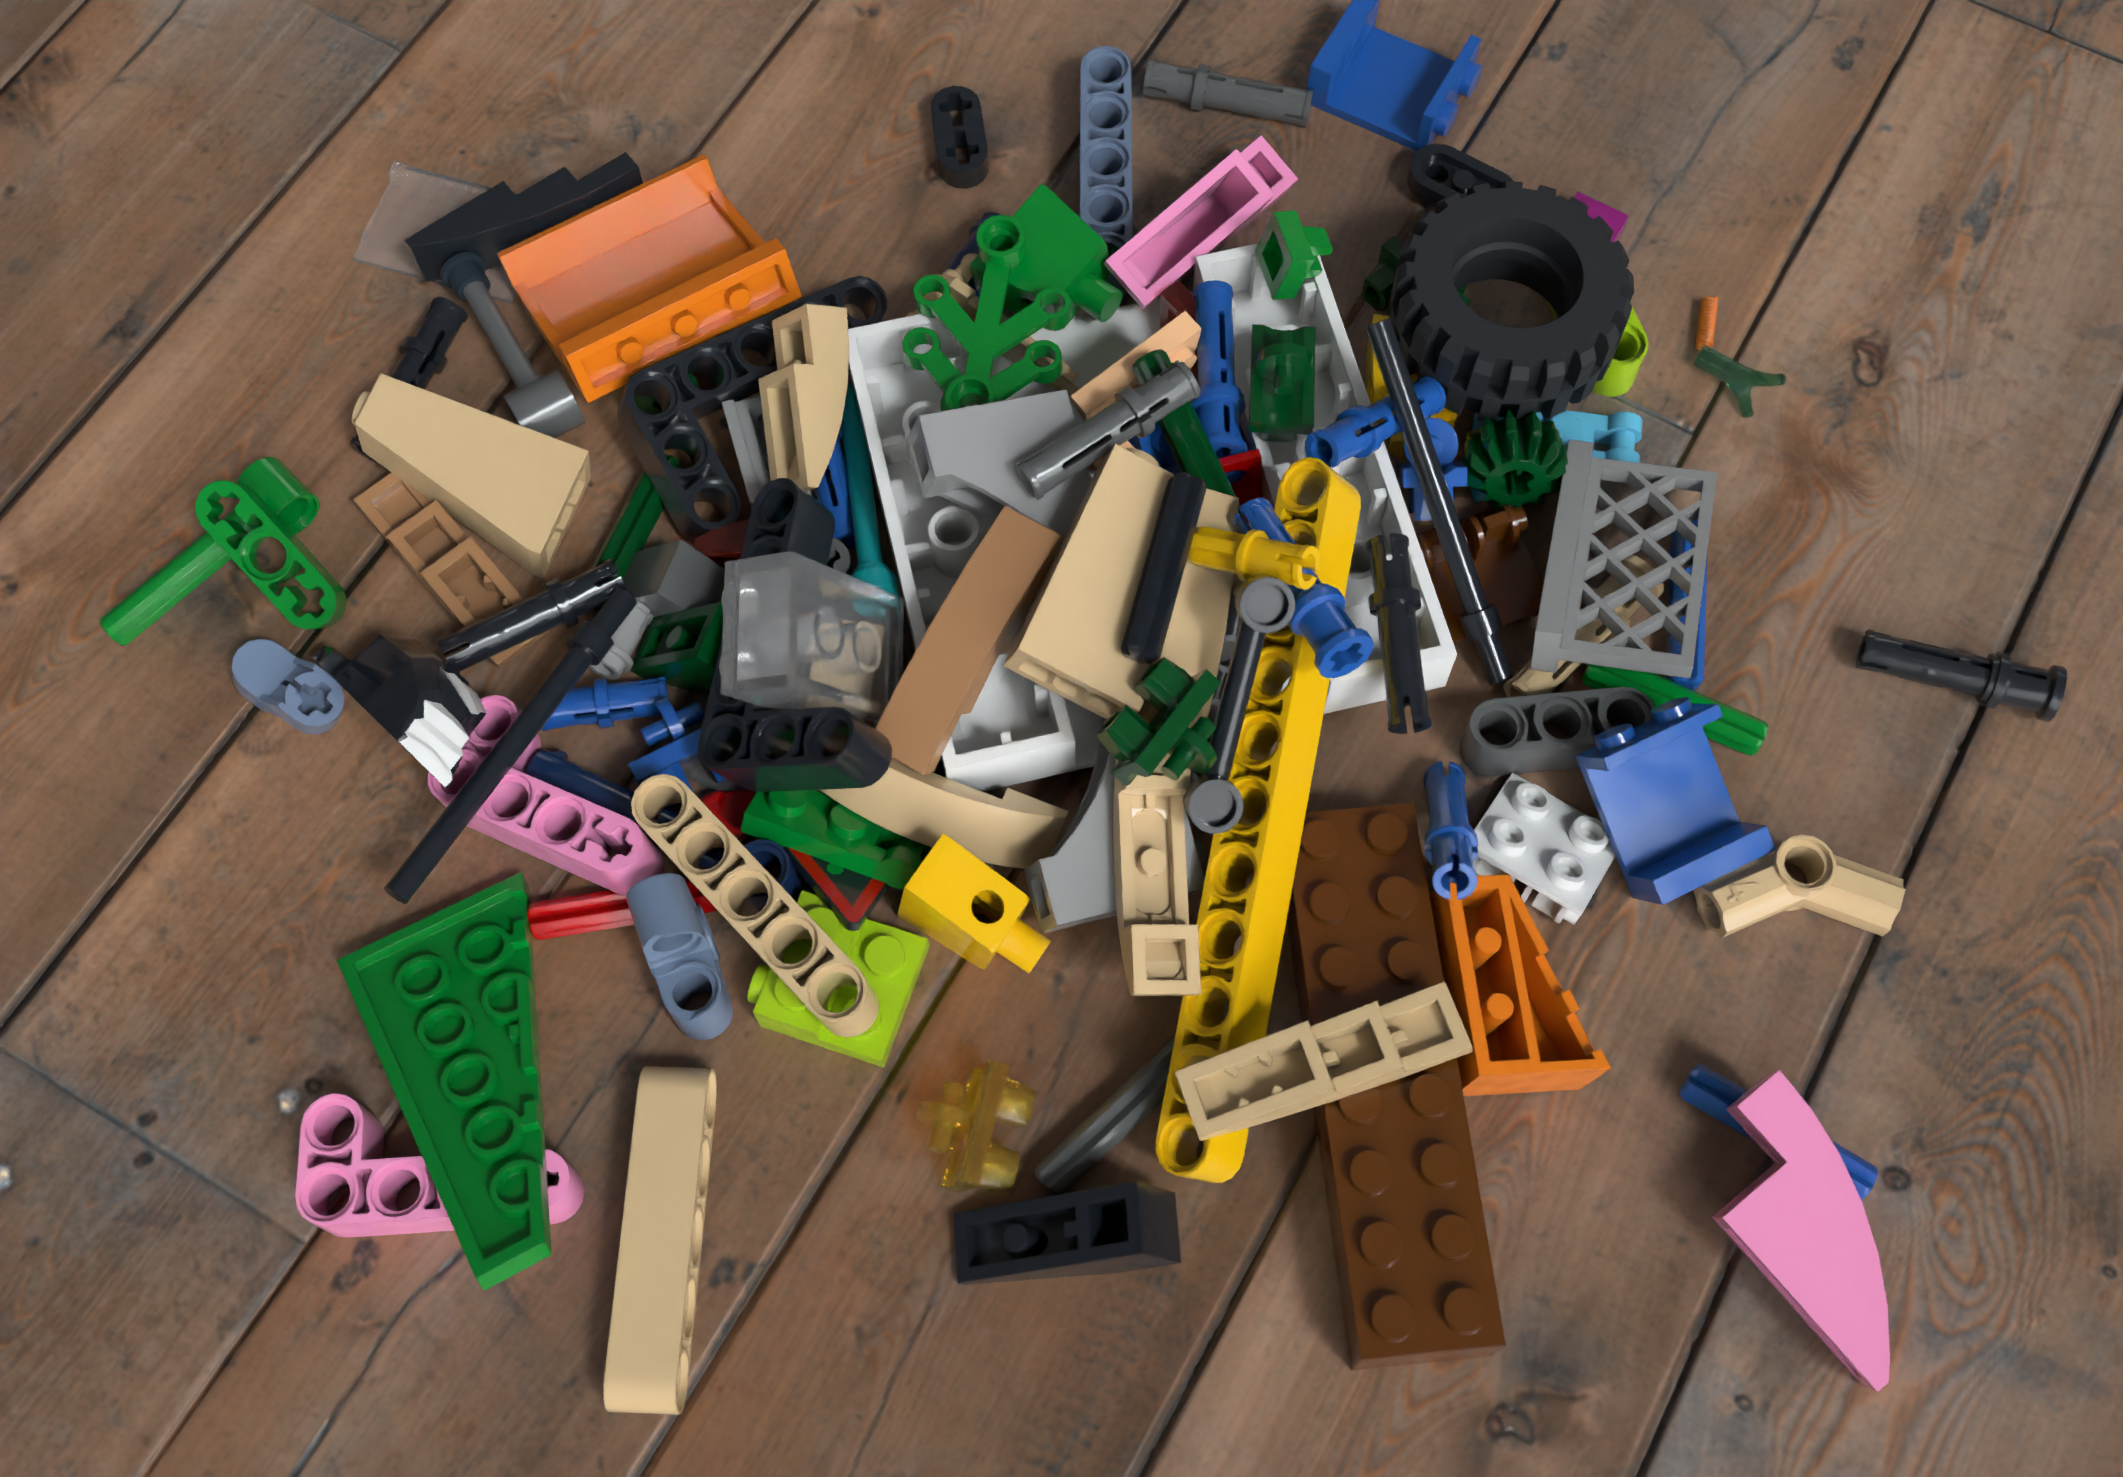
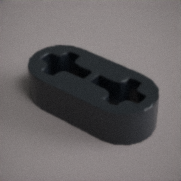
M963 86L943 88L935 94L931 101L932 127L939 172L942 179L952 187L958 189L972 188L985 180L989 170L988 147L981 103L977 94L969 88ZM961 111L963 125L953 126L950 112ZM967 148L970 163L959 164L956 149Z

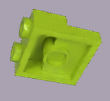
M801 891L797 903L860 969L876 992L879 1002L877 1018L868 1030L858 1036H837L826 1029L775 972L765 964H760L756 969L748 990V1002L756 1004L753 1014L760 1027L884 1068L930 947L928 938L869 919L865 920L859 930L849 931L843 927L833 911L824 904L818 895ZM800 939L790 944L784 955V963L795 964L806 959L811 952L812 940ZM844 986L834 991L829 998L828 1012L839 1013L849 1009L856 1001L857 987Z

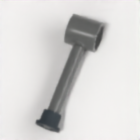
M462 252L448 259L440 270L441 280L445 286L455 290L460 300L469 303L517 386L516 390L503 396L516 424L553 438H557L585 424L586 422L581 410L560 372L554 370L544 376L536 373L489 293L490 281L485 274L486 263L482 256L476 252Z

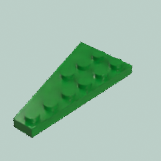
M523 872L511 876L337 960L472 1272L483 1291L552 1255L533 945L527 918L530 897L529 885Z

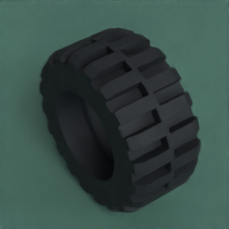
M1505 181L1502 183L1501 188L1491 189L1489 183L1467 188L1466 196L1463 198L1458 193H1454L1437 202L1435 212L1432 210L1425 212L1413 225L1411 235L1404 240L1399 253L1387 314L1391 319L1409 375L1416 373L1417 380L1419 379V381L1423 377H1431L1437 380L1445 391L1446 403L1444 408L1461 415L1464 409L1477 413L1478 421H1483L1484 417L1496 421L1497 417H1505L1509 409L1516 420H1522L1532 411H1535V413L1541 412L1543 418L1553 417L1565 412L1569 402L1571 404L1580 403L1593 391L1595 383L1603 379L1612 362L1632 310L1630 301L1634 294V276L1627 269L1630 260L1619 240L1611 242L1614 231L1600 216L1592 219L1587 214L1588 206L1573 196L1569 201L1555 196L1557 190L1554 188L1539 185L1538 190L1522 188L1523 182ZM1489 279L1520 283L1543 296L1557 313L1558 319L1545 325L1530 328H1516L1496 324L1481 317L1467 306L1457 290L1468 284Z

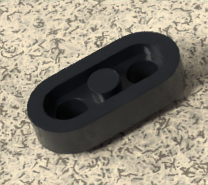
M1429 144L1417 150L1411 159L1407 177L1408 187L1413 195L1435 208L1437 202L1451 194L1458 193L1461 198L1465 197L1467 188L1489 183L1490 188L1495 189L1501 188L1502 183L1505 181H1513L1506 173L1445 144ZM1432 179L1440 180L1442 183H1438Z

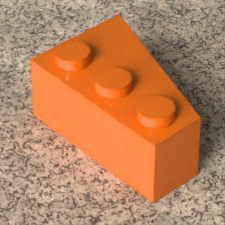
M1477 876L1478 883L1476 889L1470 896L1457 900L1455 883H1450V899L1443 898L1433 889L1429 896L1443 978L1473 1048V1052L1457 1057L1463 1096L1581 1090L1610 1070L1611 1067L1601 1049L1594 1050L1575 1014L1580 1008L1570 989L1565 992L1563 991L1545 957L1549 949L1510 876Z

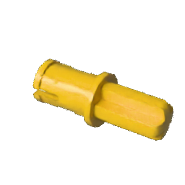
M1202 526L1194 533L1189 551V560L1194 565L1235 573L1242 582L1255 575L1267 574L1280 579L1288 585L1307 590L1312 587L1317 578L1313 575L1302 573V568L1317 572L1320 570L1321 558L1317 547L1269 539L1264 531L1257 529L1241 534Z

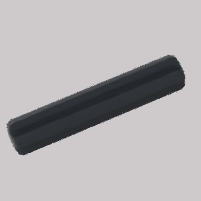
M1177 472L1167 482L1121 645L1122 654L1126 658L1143 664H1151L1161 656L1206 493L1205 481L1186 472Z

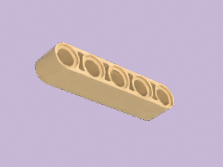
M666 774L652 776L643 781L634 792L631 801L632 814L637 823L826 1029L842 1037L858 1036L868 1030L877 1018L879 1002L876 992L860 969L683 781L675 776ZM671 804H682L681 811L675 819L668 823H657L659 815L664 808ZM714 848H725L723 858L716 866L705 870L699 869L700 860L706 852ZM757 893L768 894L767 903L759 913L747 917L741 916V909L747 898ZM800 939L812 940L811 952L806 959L795 964L784 963V955L790 944ZM844 986L857 987L856 1001L849 1009L839 1013L828 1012L829 998L834 991Z
M644 1066L641 1071L637 1090L604 1375V1404L607 1412L679 1415L684 1408L689 1378L717 1099L716 1073L712 1068Z

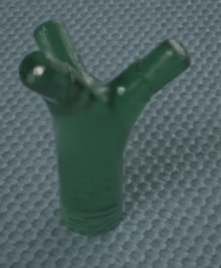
M1708 345L1701 349L1694 362L1695 367L1721 380L1731 389L1738 399L1743 418H1749L1754 415L1751 403V389L1753 387L1782 386L1786 382L1784 374H1771L1752 369Z

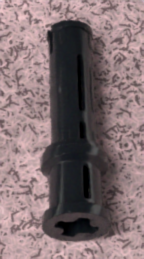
M1870 629L1866 630L1865 636L1861 640L1856 659V668L1881 672L1940 688L1944 687L1961 691L1962 693L1974 695L1976 701L1981 703L1983 707L1993 709L1998 704L2027 710L2035 712L2037 720L2050 722L2059 710L2067 682V670L2062 666L2052 665L2047 670L2011 661L2010 655L2003 652L1991 653L1987 657L1969 655L1952 649L1893 637Z

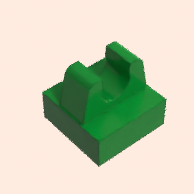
M1296 210L1273 212L1255 249L1273 300L1295 298L1305 279L1314 278L1321 274L1322 267L1317 256L1331 255L1333 251L1326 229L1302 226Z

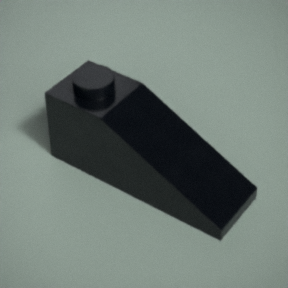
M1139 1181L954 1213L958 1284L968 1285L1121 1273L1181 1263L1175 1192Z

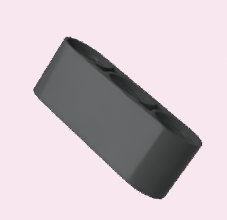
M1628 687L1491 699L1482 702L1474 709L1460 742V754L1463 762L1472 771L1484 776L1577 769L1580 767L1575 756L1595 747L1594 737L1605 730L1613 728L1609 724L1608 719H1618L1626 724H1632L1633 728L1653 719L1650 711L1655 707L1643 692ZM1556 725L1563 728L1568 734L1569 739H1557L1551 736L1544 726ZM1488 730L1499 733L1506 740L1507 744L1493 745L1487 742L1480 732Z

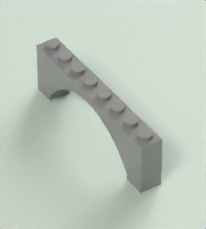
M1067 390L919 415L907 440L923 498L941 496L975 512L991 523H994L1004 506H1010L1065 536L1096 471L1094 469L1089 470V467H1086L1037 500L1031 496L1022 484L1016 472L1015 463L1025 460L1064 435L1068 430L1084 422L1080 412L1072 410ZM1103 717L1101 720V727L1107 721V719ZM1100 741L1090 783L1070 825L1061 840L1046 858L1039 859L1024 870L1041 934L1117 915L1113 862L1114 776L1111 774L1115 767L1116 758L1110 754ZM1184 794L1187 887L1189 897L1203 890L1208 859L1200 840L1197 838L1193 839L1187 817L1188 813L1185 808L1186 794Z

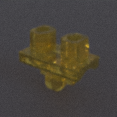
M990 1059L986 1062L985 1068L971 1069L961 1108L959 1106L964 1086L948 1081L944 1084L940 1103L931 1101L919 1103L915 1118L933 1127L928 1144L929 1150L947 1154L952 1133L955 1132L941 1188L961 1193L975 1187L1005 1190L1013 1186L1020 1161L1019 1152L991 1144L990 1140L995 1121L1018 1129L1026 1126L1032 1113L1036 1091L1014 1079L1008 1078L1009 1065Z

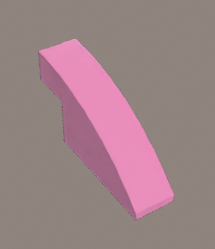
M1261 135L1241 153L1237 149L1234 150L1104 262V265L1137 304L1144 309L1195 270L1196 256L1214 253L1221 249L1286 194L1297 182L1298 178Z
M1777 1070L1766 1074L1726 1109L1774 1164L1712 1218L1862 1386L1878 1392L1889 1383L1890 1345L1888 1304L1877 1247L1863 1203L1841 1155L1813 1110L1783 1073Z

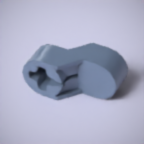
M256 639L248 641L238 648L232 661L231 678L234 687L244 698L260 710L280 717L294 729L305 734L317 735L328 732L338 723L344 707L343 690L341 685L318 665L294 656L284 647L271 640Z

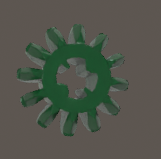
M1509 409L1504 419L1494 421L1484 417L1480 430L1467 432L1464 450H1462L1463 458L1460 459L1467 467V486H1469V491L1472 493L1474 501H1488L1493 511L1498 510L1499 506L1505 504L1513 505L1514 508L1522 507L1524 503L1528 502L1543 506L1547 493L1560 491L1562 477L1566 473L1565 465L1568 464L1566 446L1562 444V438H1560V433L1556 429L1554 421L1541 422L1535 411H1532L1522 420H1516Z

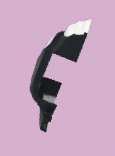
M380 634L352 660H349L335 648L323 646L311 656L445 788H448L453 780L452 775L459 767L463 757L462 748L468 741L471 733L486 715V710L478 694L473 691L469 682L416 639L395 634Z

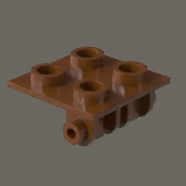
M1508 504L1499 506L1496 511L1491 509L1460 519L1459 521L1488 604H1495L1502 626L1505 627L1538 616L1544 581L1520 535L1521 531L1528 529V520L1523 508L1520 506L1511 508ZM1433 528L1416 533L1453 644L1466 640L1459 619V615L1464 611L1436 530Z

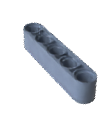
M1100 46L1088 51L1082 58L1080 66V218L1103 238L1107 245L1109 257L1133 238L1131 63L1124 51L1112 46ZM1110 272L1106 282L1122 291L1121 305L1125 303L1130 294Z

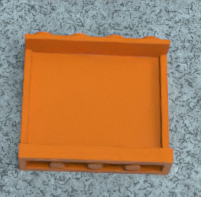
M704 154L497 253L519 301L587 403L626 385L630 378L642 369L769 314L802 297L785 248L776 238L766 243L718 188L709 161Z

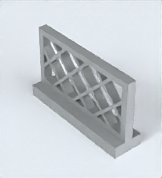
M1569 440L1567 449L1568 464L1565 465L1566 473L1563 474L1535 631L1531 669L1556 673L1558 660L1690 679L1694 663L1717 472L1592 457L1594 442ZM1601 480L1628 483L1636 493L1616 503L1600 488ZM1673 489L1701 492L1699 501L1681 511L1663 495ZM1648 503L1665 520L1644 531L1628 514ZM1596 507H1598L1601 510V512L1595 514ZM1697 519V525L1695 526L1692 521ZM1614 523L1630 539L1608 550L1593 533ZM1677 530L1693 548L1673 559L1656 541ZM1642 550L1658 567L1637 579L1620 561ZM1589 553L1594 557L1590 561H1588ZM1691 566V572L1689 574L1685 569ZM1607 570L1623 587L1601 599L1584 581ZM1670 578L1687 594V597L1666 607L1649 589ZM1635 598L1652 616L1630 628L1613 609ZM1581 601L1587 606L1580 610ZM1685 615L1683 624L1678 618ZM1597 618L1616 636L1603 644L1575 640L1576 630ZM1664 627L1681 644L1680 655L1652 651L1641 639Z

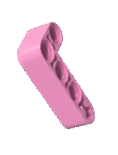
M492 695L480 699L486 710V715L471 733L468 741L462 748L463 757L459 767L452 775L453 780L448 788H445L430 772L428 773L429 789L445 807L450 804L499 741V737L506 732L521 711L508 698ZM539 734L534 737L467 825L469 828L622 896H626L629 889L636 883L648 877L664 873V859L660 851L634 821L526 774L530 761L541 751V738ZM526 805V807L519 814L514 816V814L520 808ZM576 828H579V830L573 837L565 840V837L571 831H573ZM611 848L616 853L613 858L609 856Z
M333 1093L322 1096L309 1106L303 1115L300 1127L295 1193L297 1209L303 1218L335 1236L346 1238L455 1231L423 1157L383 1158L384 1133L383 1126L377 1116L352 1098L343 1094ZM354 1118L355 1126L350 1137L342 1144L332 1146L331 1138L337 1125L345 1119ZM545 1149L547 1181L549 1174H552L559 1180L557 1186L548 1187L550 1224H556L566 1221L577 1212L583 1202L585 1190L583 1179L577 1170L557 1153ZM419 1181L420 1193L418 1199L408 1209L397 1211L395 1201L400 1189L409 1182ZM349 1185L350 1197L346 1206L337 1214L328 1216L327 1203L332 1193L342 1186Z

